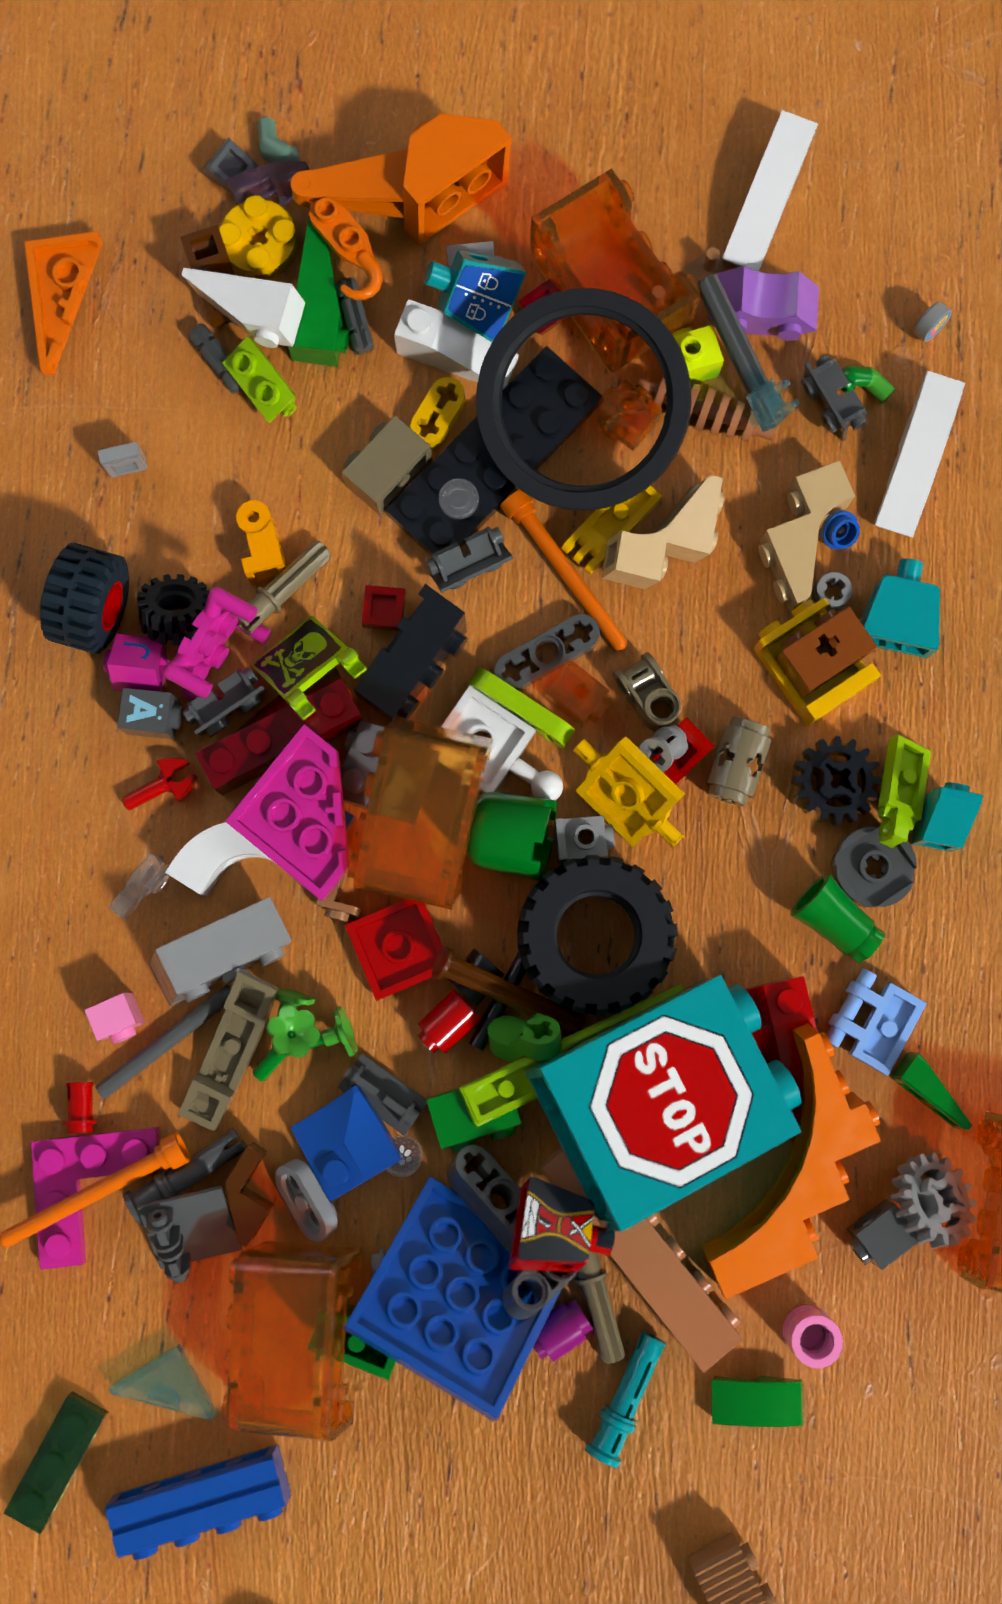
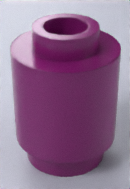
M575 1299L567 1305L563 1302L551 1310L533 1346L542 1360L549 1356L553 1362L557 1361L587 1340L586 1334L593 1330L592 1325Z

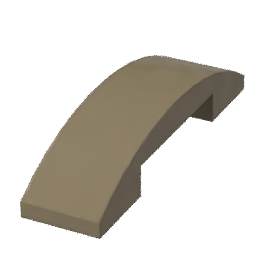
M238 971L223 1007L225 1012L200 1071L191 1082L178 1115L216 1132L253 1057L279 987L246 971Z

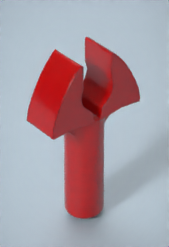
M166 758L156 761L161 768L158 778L123 796L122 803L127 810H133L165 792L173 793L176 800L182 801L192 790L197 776L192 774L181 782L170 780L173 778L175 771L190 765L187 760L178 758Z

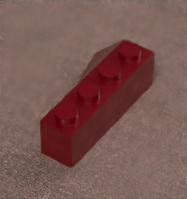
M336 666L303 692L309 703L316 709L305 720H302L290 705L278 695L232 735L195 753L215 791L224 795L263 775L304 724L328 742L358 727L360 720L364 721Z

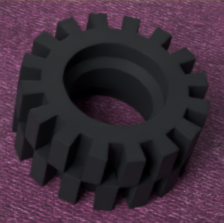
M170 574L163 575V581H159L155 577L150 580L151 586L145 583L141 587L142 592H138L137 595L139 624L143 634L148 633V638L152 641L159 637V644L167 645L168 640H172L173 646H180V640H183L184 636L191 640L199 629L193 626L192 623L205 609L210 591L207 590V585L203 582L197 584V578L192 576L186 581L184 574H177V579H171ZM170 609H182L178 611H170Z

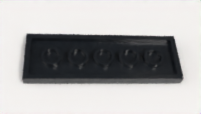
M548 346L502 390V413L507 433L518 453L535 470L603 403V396ZM476 417L385 509V512L392 521L431 556L432 553L456 542L461 548L465 544L464 538L475 534L497 512L502 502L519 488L505 477L493 461L483 441L478 418Z

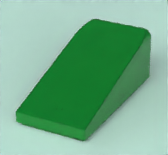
M908 1052L890 1075L892 1076L891 1079L953 1128L970 1130L973 1125L923 1056L918 1052Z

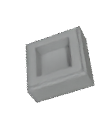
M137 442L98 450L100 464L112 478L143 471L148 468L146 455Z

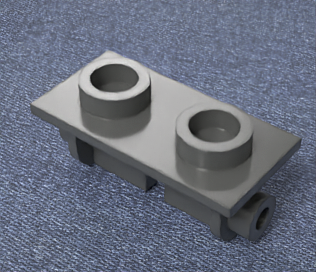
M825 355L815 362L817 368L814 370L809 361L805 363V378L801 382L808 397L812 401L817 398L824 409L821 417L829 432L832 434L837 431L843 441L846 439L849 426L857 430L868 422L865 417L868 412L853 389L839 396L837 391L849 385V381L837 360H831L829 355Z
M488 526L464 538L469 550L462 554L457 542L431 554L432 558L427 560L426 564L430 570L431 578L441 593L449 589H457L468 580L484 572L495 571L503 563L513 559L511 553L502 543L504 538L498 527L491 530Z
M250 667L243 671L239 668L217 684L226 696L219 701L211 690L207 698L197 697L187 703L188 708L182 713L191 725L197 721L201 725V727L194 731L196 735L201 736L206 732L209 737H212L230 724L226 718L239 709L244 715L263 702L260 695L265 693L266 690L263 686L257 689L254 688L252 684L258 681V678Z
M362 1053L343 1077L344 1079L338 1086L345 1093L355 1085H359L381 1119L404 1136L427 1104L425 1098Z

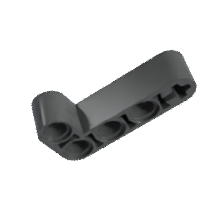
M468 1145L459 1151L449 1165L447 1171L448 1182L508 1252L511 1253L520 1187L488 1151L477 1145ZM472 1165L476 1171L467 1174L463 1168ZM485 1180H487V1181H488V1184H487V1185L485 1186V1188L481 1191V1190L478 1188V1186H479V1185L481 1186V1184H482ZM495 1193L503 1197L506 1202V1209L501 1210L494 1207L489 1195ZM523 1270L505 1288L502 1297L503 1306L513 1318L520 1320L528 1319L542 1309L577 1272H563V1275L560 1276L552 1271ZM518 1286H525L532 1291L534 1295L533 1305H528L521 1301L518 1296Z

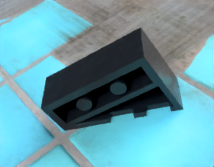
M424 584L418 593L424 600L410 618L402 617L396 626L401 630L386 649L382 648L354 689L361 701L395 726L401 718L406 721L411 717L420 703L416 699L425 686L431 689L437 683L444 672V669L440 666L449 655L456 657L468 640L465 636L467 632L465 612L427 584Z

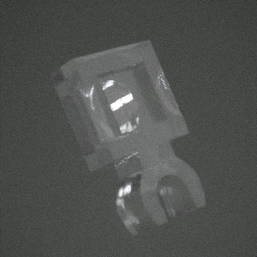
M150 852L125 883L127 887L113 900L109 909L119 917L128 919L144 896L147 897L151 892L156 894L166 884L169 875L165 872L170 863L160 855Z

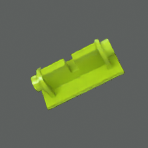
M248 335L222 362L268 423L279 413H282L284 416L291 415L297 408L294 404L295 393Z

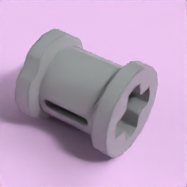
M676 725L662 726L655 732L653 737L643 741L639 749L664 772L672 765L674 759H679L686 753L688 749L687 736ZM671 736H674V739L669 743L666 741ZM657 754L661 756L656 761L652 760Z

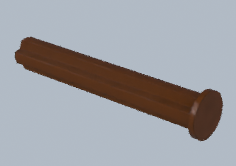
M449 947L443 948L434 962L432 968V977L439 980L444 976L529 1016H533L536 1013L555 1019L560 1025V1030L566 1033L573 1034L582 1030L585 1023L583 1015L568 1010L555 1002L453 956V950Z

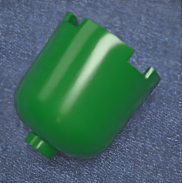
M487 792L478 796L472 803L469 813H461L458 823L457 834L464 837V849L468 858L475 865L482 868L541 881L542 873H545L547 870L554 837L546 836L548 820L555 821L557 819V802L552 799L504 792Z

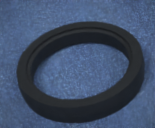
M593 288L559 291L530 303L516 313L503 326L491 343L480 369L476 393L477 418L483 441L493 461L505 477L521 491L540 502L558 508L580 511L602 509L623 503L652 485L666 471L682 445L688 428L692 403L690 376L685 358L677 341L665 324L653 312L635 300L616 292ZM576 315L606 317L636 332L648 344L658 359L665 378L667 391L666 414L663 426L655 444L644 459L632 470L614 480L586 486L561 483L542 475L532 468L512 444L502 413V390L505 376L519 348L542 327L556 320Z

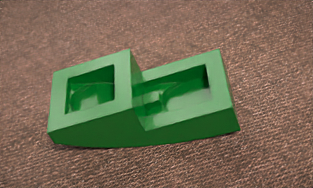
M715 1376L711 1380L712 1424L747 1427H793L804 1424L803 1383L800 1379L760 1376L757 1380Z

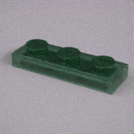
M72 1391L65 1399L8 1503L4 1514L41 1534L50 1521L108 1411Z

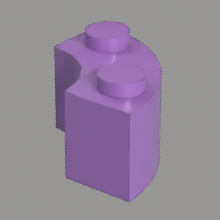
M741 266L716 274L746 334L778 336L782 340L791 341L799 339L801 334L817 331L819 286L800 271L786 274H768ZM708 314V320L713 322L710 315Z

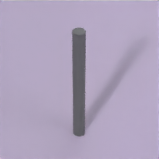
M229 984L224 986L96 1085L95 1088L104 1099L108 1098L223 1009L232 987Z

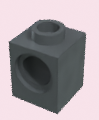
M887 1199L881 1201L846 1228L854 1238L849 1245L858 1258L865 1265L871 1261L881 1270L917 1243V1232L906 1233L904 1229L908 1221L905 1217H896L895 1213L899 1208L895 1203Z

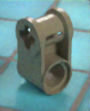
M649 652L642 654L641 660L626 670L620 671L618 669L612 673L621 693L632 704L644 724L650 730L656 732L662 726L675 724L681 710V702L666 680L660 666ZM655 703H664L670 707L672 713L667 718H658L652 714L650 707Z

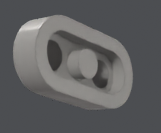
M292 1159L279 1167L275 1173V1182L281 1196L304 1235L314 1242H321L337 1229V1211L334 1205L329 1202L309 1164L299 1159Z

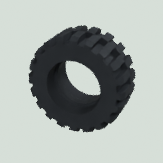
M586 855L585 858L576 860L572 858L562 862L557 868L549 870L542 876L541 881L533 886L525 900L518 921V951L528 977L544 996L568 1010L583 1014L604 1015L632 1008L634 1004L641 1000L644 1001L654 993L653 989L663 982L668 974L666 970L669 963L674 960L676 952L674 937L677 936V924H673L671 912L674 910L670 900H665L660 892L662 887L655 879L651 881L643 874L645 870L635 864L633 866L623 862V859L618 857L602 858L599 855ZM593 896L608 898L618 903L629 915L635 934L634 945L627 960L614 971L600 975L587 974L572 967L561 954L557 942V928L564 911L574 902Z

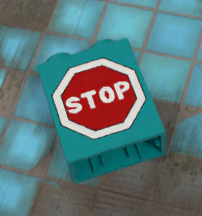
M721 975L697 982L525 1071L586 1197L595 1204L594 1213L601 1227L623 1232L802 1132L791 1112L792 1109L801 1105V1095L798 1086L788 1069L780 1061L773 1060L766 1063L751 1034L761 1028V1017L753 999L741 985L734 984L727 987Z

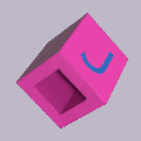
M116 633L112 649L105 651L103 659V669L105 673H109L113 690L122 691L123 688L162 692L166 678L163 674V669L169 663L166 645L159 644V638L152 641L146 636Z

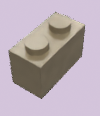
M394 416L387 424L383 422L378 425L370 436L369 440L371 442L361 452L358 450L353 452L343 465L342 476L345 486L379 515L385 511L432 460L431 446L397 416Z

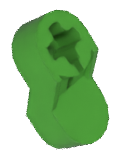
M540 1013L534 1014L527 1020L509 1015L500 1016L494 1019L488 1026L490 1051L496 1057L511 1063L522 1056L540 1061L549 1060L557 1056L562 1048L560 1025L555 1019Z

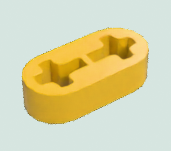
M452 377L438 379L431 386L412 418L410 428L431 446V450L438 448L445 441L464 409L465 389L462 383ZM450 390L454 391L456 402L449 400L442 410L439 409L441 406L440 393L447 395ZM433 418H437L435 421V432L437 434L429 433L426 437H423L420 426L428 427Z

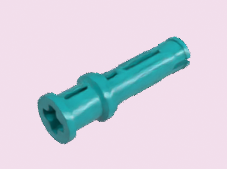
M641 1331L637 1346L611 1404L602 1408L599 1414L602 1418L593 1441L587 1442L584 1450L604 1464L619 1468L622 1461L619 1458L620 1452L628 1434L634 1433L636 1428L634 1416L652 1377L657 1361L666 1346V1342L648 1332Z

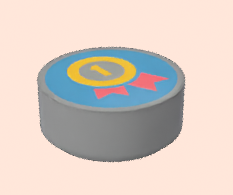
M936 302L919 319L914 328V334L923 342H928L944 327L952 315V310L943 302Z

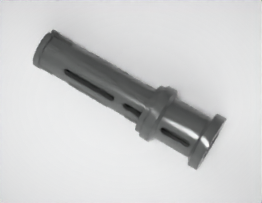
M234 1127L231 1128L229 1132L193 1155L189 1163L175 1170L172 1169L169 1172L159 1170L154 1173L152 1181L137 1191H127L124 1193V1202L137 1223L144 1226L137 1210V1205L182 1195L181 1192L244 1152L247 1147L244 1140L239 1141L229 1149L227 1148L228 1144L240 1137L238 1131Z

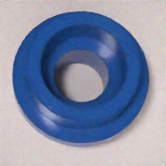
M837 510L831 513L823 522L820 531L821 539L825 545L832 549H846L852 546L858 539L860 526L854 514L847 510Z

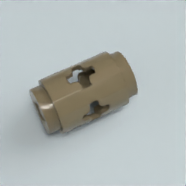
M733 717L731 719L730 725H726L707 780V785L710 786L707 793L709 796L726 803L746 807L748 799L754 797L772 742L769 738L771 731L769 727L744 718ZM727 748V756L733 760H726L723 766H720V754L724 753ZM758 758V770L751 776V768L746 763L752 764L754 759Z

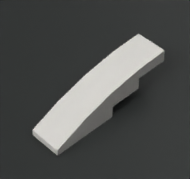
M782 110L722 258L723 261L738 267L746 266L759 272L818 123Z
M926 371L898 445L899 451L887 480V489L873 525L913 538L939 467L965 382Z

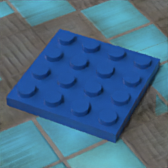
M429 1177L343 1330L494 1422L499 1418L560 1291L542 1309L528 1319L520 1320L509 1315L503 1306V1292L507 1285L523 1270L508 1269L510 1260L508 1250L454 1190ZM553 1272L556 1275H563V1272ZM518 1286V1296L525 1304L533 1305L534 1295L532 1291L525 1286Z

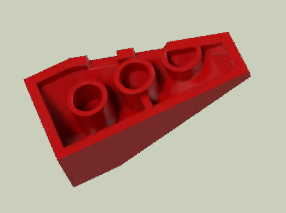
M804 976L791 977L744 988L753 999L761 1017V1028L751 1033L766 1063L773 1060L780 1061L788 1069L800 1091L801 1105L791 1110L798 1125H800L803 1101L801 1059L792 1030L806 1023L817 1030ZM795 1135L794 1137L790 1138V1140L792 1141L793 1144H794L796 1135Z

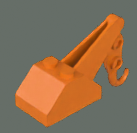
M440 113L432 120L423 121L416 126L409 137L407 149L328 167L299 171L293 175L291 179L292 197L298 205L310 207L309 218L312 226L339 258L363 269L369 277V282L363 289L355 290L347 285H341L340 290L342 293L354 300H366L373 297L380 290L383 283V272L378 262L374 259L368 235L349 212L404 218V230L420 246L508 182L512 137L497 120Z

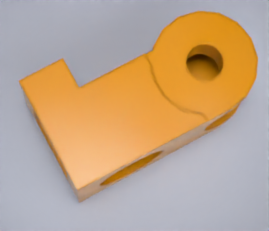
M257 500L247 501L238 508L236 522L247 539L251 552L250 557L241 559L244 573L250 584L274 579L287 566L277 528L268 507L263 502Z

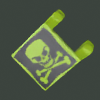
M314 616L309 617L250 664L302 720H305L316 711L303 692L337 664L340 663L354 679L367 670L366 666L358 659L356 651L351 647H347Z

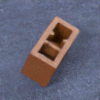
M850 606L839 614L835 609L828 611L814 622L817 627L807 635H804L800 630L781 643L784 650L775 660L802 699L868 656L878 647ZM828 645L831 650L829 653L825 652L820 655L817 652L818 646L824 647Z

